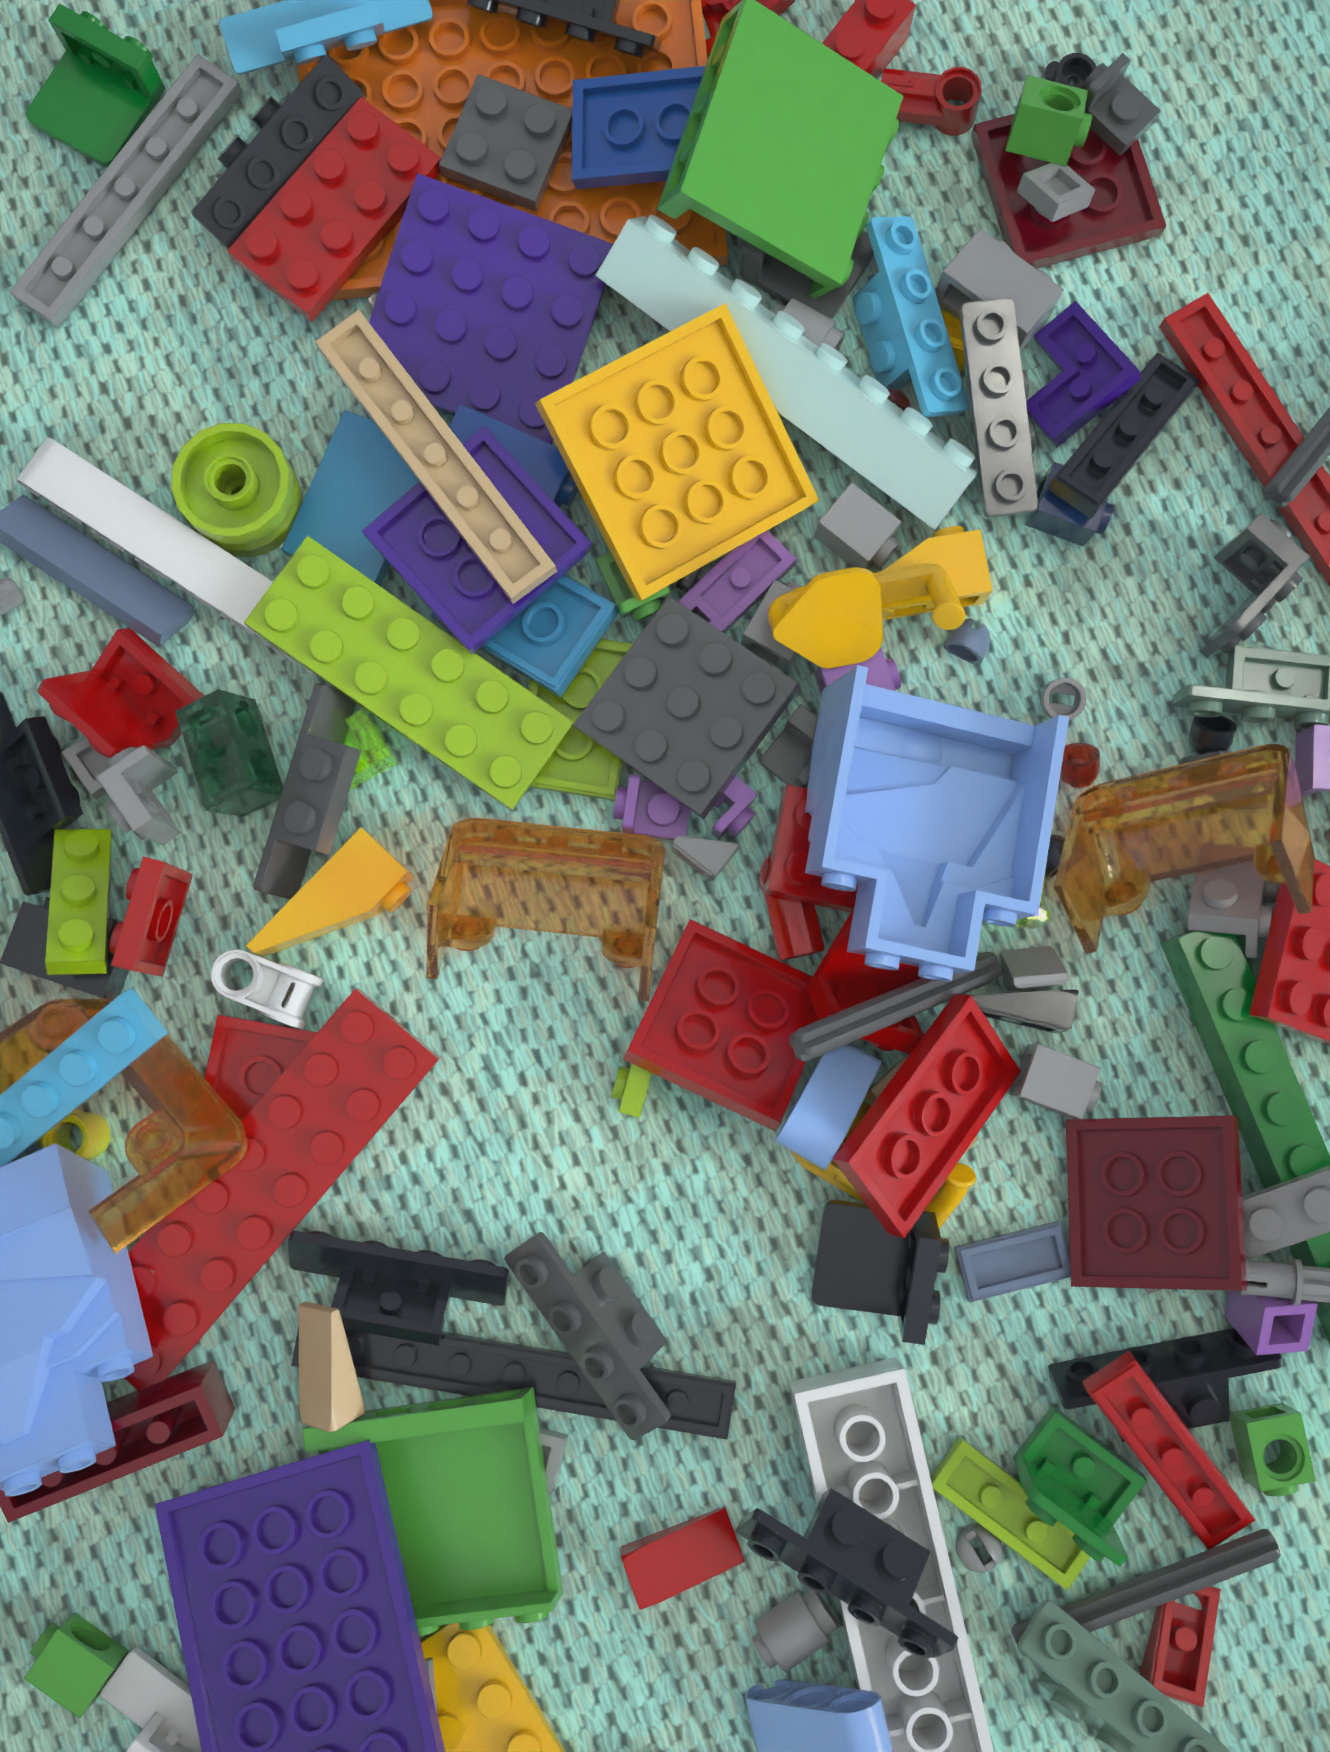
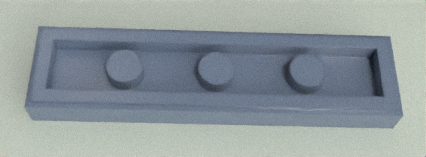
M24 494L0 511V543L156 646H162L193 617V605Z

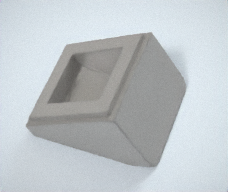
M677 836L672 842V852L709 881L716 879L739 848V844L684 836Z
M1051 946L1001 951L1003 984L1007 990L1057 986L1066 984L1065 981H1069L1067 970L1055 949Z

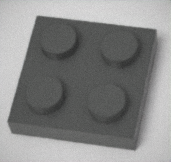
M478 74L440 160L439 169L441 176L537 212L572 130V109Z

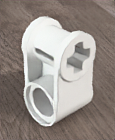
M242 950L226 951L216 959L211 970L212 984L217 992L223 996L257 1009L259 1013L302 1030L306 1024L303 1015L315 987H322L325 980L280 961L277 963ZM245 960L252 967L253 978L249 986L243 990H237L230 983V969L238 961Z

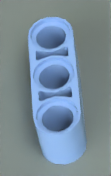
M852 1043L824 1053L815 1065L775 1142L825 1171L842 1144L882 1061Z
M780 1679L775 1681L776 1687L762 1690L761 1684L748 1689L744 1695L756 1752H893L881 1696L876 1692Z

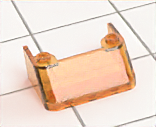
M1281 744L1260 745L1101 783L1087 789L1077 797L1073 805L1054 889L1086 954L1097 952L1103 918L1111 915H1127L1137 910L1149 893L1151 881L1254 861V866L1261 879L1267 882L1287 884L1299 914L1311 912L1315 856L1297 770L1289 749Z
M468 818L455 823L451 828L427 903L426 978L438 979L447 947H453L462 951L477 950L491 942L496 927L601 937V952L605 958L623 968L641 967L638 1000L649 1002L665 857L663 844L652 837L639 834L486 818Z
M114 999L51 1000L1 1031L0 1095ZM168 1035L121 1072L153 1113L138 1122L130 1130L125 1141L126 1156L139 1175L88 1211L114 1254L238 1164L244 1157L248 1146L242 1122Z

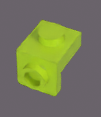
M632 1063L630 1069L619 1066L611 1098L621 1100L618 1112L640 1118L651 1072Z

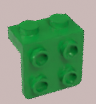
M59 3L48 21L66 51L28 107L26 117L34 128L103 167H108L147 118L166 88L152 62V53L140 41L131 36H125L122 39L110 32L94 15L86 11H82L79 15Z
M1052 1405L1013 1456L1020 1477L1018 1483L1028 1496L1025 1503L1045 1523L1054 1526L1059 1521L1075 1533L1072 1537L1074 1542L1094 1560L1101 1562L1106 1557L1117 1566H1121L1128 1556L1114 1528V1523L1141 1490L1147 1479L1140 1470Z

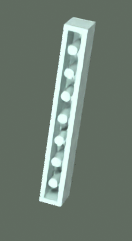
M650 215L648 219L644 216L628 219L595 276L669 331L726 303L777 412L935 530L979 472L978 466L972 463L975 459L974 454L956 440L949 439L946 443L930 431L933 427L932 423L920 412L910 407L903 411L888 400L890 392L880 382L868 375H864L860 379L844 367L847 359L836 349L825 343H821L818 347L804 337L802 333L805 328L792 316L782 311H778L775 315L760 304L762 296L752 286L739 279H735L732 283L716 271L719 263L708 253L697 247H693L690 251L676 241L674 237L677 232L664 220L654 215Z

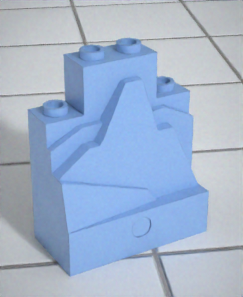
M857 665L825 687L822 692L812 747L805 813H809L812 816L808 836L810 847L805 873L823 877L821 885L835 890L855 891L856 885H858L847 952L865 955L864 964L870 967L898 970L899 963L919 967V977L951 982L953 974L974 971L982 921L993 925L1013 927L1016 926L1017 919L1037 916L1039 913L1069 717L1057 715L1036 726L868 685L866 684L868 667Z
M56 1143L0 1167V1490L5 1492V1496H17L37 1489L42 1485L41 1478L59 1470L61 1473H69L94 1464L96 1462L95 1454L116 1446L102 1382L124 1378L134 1372L135 1364L153 1357L109 1172Z

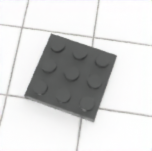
M668 596L573 725L702 819H705L798 693L800 687L796 681Z

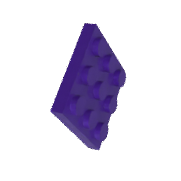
M485 426L481 427L462 445L555 564L557 570L555 574L512 604L420 482L415 484L362 530L367 540L471 655L593 550L592 543Z

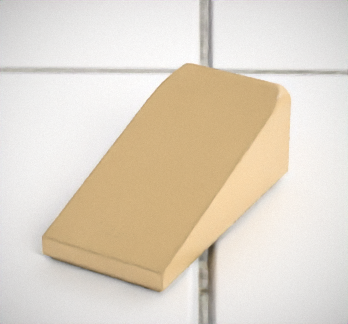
M305 1301L299 1304L300 1417L304 1425L326 1432H334L365 1413V1406L340 1311L336 1308Z

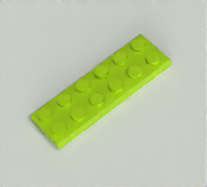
M308 535L244 621V624L256 634L512 812L574 724L572 720L476 653L471 655L455 638Z

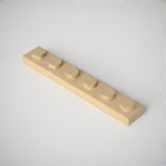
M357 310L315 341L321 354L512 604L557 572L555 564L360 310Z

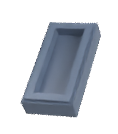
M1054 1221L954 1246L967 1301L969 1302L1071 1277L1070 1252L1061 1221Z

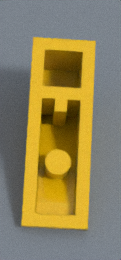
M962 526L940 529L932 534L933 537L927 538L883 570L887 571L926 563L938 564L946 571L962 607L984 604L993 591L981 529L964 532ZM930 595L883 603L882 621L932 613L935 605Z
M360 827L246 946L255 954L267 956L378 916L384 908L391 913L411 894L412 889L408 886V883L414 876L368 832Z

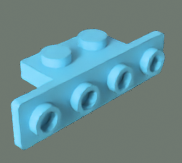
M284 0L222 18L219 24L234 70L237 74L242 75L295 59L297 65L313 63L327 56L326 50L346 45L348 51L362 49L377 43L376 36L430 21L433 13L429 0Z
M909 216L873 217L866 224V229L879 272L852 299L855 306V315L861 326L869 353V362L875 373L876 380L885 386L889 392L899 390L908 381L912 380L921 413L925 417L963 414L969 409V402L914 220Z

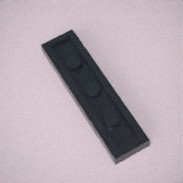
M1158 352L1141 371L1142 379L1122 394L1055 475L1048 487L1049 491L1091 519L1191 396L1200 382L1198 378Z

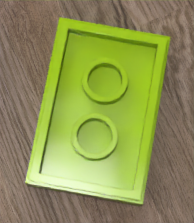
M601 639L561 698L530 679L527 690L575 723L633 644ZM573 725L529 788L615 801L623 762Z

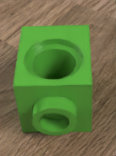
M1027 75L1011 122L1005 151L1066 167L1073 146L1083 147L1091 125L1092 115L1084 113L1088 90Z
M1278 1403L1230 1413V1421L1244 1481L1267 1496L1291 1495L1298 1491L1297 1485L1316 1481L1301 1412L1284 1403ZM1279 1439L1281 1451L1278 1458L1272 1463L1265 1464L1263 1454L1266 1446L1271 1441Z
M73 1613L60 1627L52 1622L38 1638L30 1651V1654L37 1659L24 1679L72 1714L81 1718L97 1700L129 1650L77 1613Z

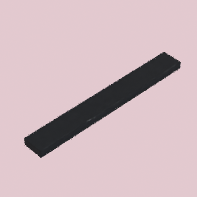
M299 1326L291 1366L299 1367ZM344 1329L357 1377L466 1396L533 1387L537 1408L616 1421L568 1352L443 1331L439 1346ZM645 1365L640 1369L671 1414L667 1422L658 1428L728 1439L736 1381Z

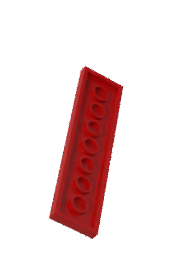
M359 988L353 990L128 1252L153 1357L135 1364L134 1372L124 1377L138 1391L162 1382L169 1377L439 1061L440 1057Z

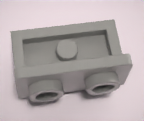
M146 746L139 748L129 747L114 755L107 763L109 768L96 777L112 799V802L107 805V809L116 823L125 832H129L132 829L142 840L149 838L162 845H165L181 834V831L152 791L178 773L175 766Z
M1202 844L1188 910V930L1246 935L1245 957L1257 958L1260 938L1267 939L1274 912V907L1266 906V903H1276L1278 895L1279 871L1269 870V848L1242 847L1232 844Z

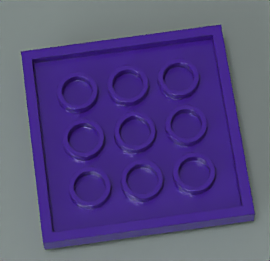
M417 173L369 324L436 410L454 416L459 405L462 404L553 445L554 440L535 402L573 383L606 286V283L595 275L613 244Z

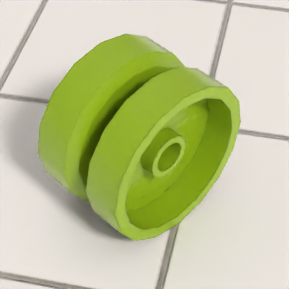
M220 423L200 430L182 446L172 466L171 490L178 510L200 535L234 557H256L276 550L285 542L303 502V492L297 475L288 463L283 451L265 432L242 423Z

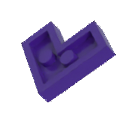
M1076 300L1034 335L1037 344L1062 372L1026 401L1027 414L1057 448L1142 379L1139 369Z

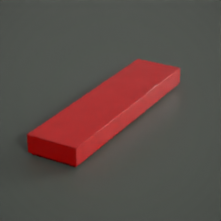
M1127 1351L1082 1381L1088 1394L1208 1550L1255 1521L1248 1507L1130 1351Z

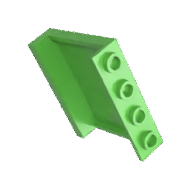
M741 0L721 20L657 210L673 219H677L689 209L695 211L813 279L809 296L817 299L835 288H840L851 274L854 264L851 255L856 240L863 233L868 223L869 213L866 209L871 193L877 188L883 177L884 166L881 163L887 146L892 142L899 128V120L896 117L903 95L756 0Z
M533 1387L366 1410L363 1415L334 1432H326L310 1426L302 1429L305 1452L318 1451V1455L370 1440V1443H376L419 1636L435 1632L439 1629V1625L459 1623L462 1630H475L492 1624L495 1618L512 1616L515 1617V1622L531 1623L546 1618L549 1612L554 1610L564 1592Z

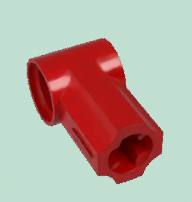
M952 67L941 75L889 68L883 69L881 82L903 95L896 117L899 121L934 125L941 133L949 136L962 135L973 127L982 87L978 75L971 69ZM951 99H957L965 104L962 106H954L949 104L947 101Z
M769 856L764 861L758 878L759 887L763 893L778 960L794 959L825 951L815 905L764 894L770 862Z

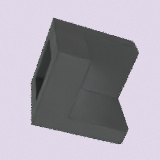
M802 704L790 716L784 730L761 757L760 764L786 785L805 788L809 782L812 747L818 717Z

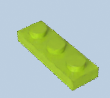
M55 829L45 958L47 975L107 973L112 866L111 829Z
M958 1436L930 1476L933 1489L1064 1589L1068 1590L1090 1559V1556L1072 1539L1075 1533L1059 1521L1054 1526H1051L1037 1517L1026 1505L1025 1501L1028 1496L1018 1483V1480L962 1437Z

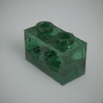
M217 689L175 711L205 811L244 817L280 799L283 784L256 699Z

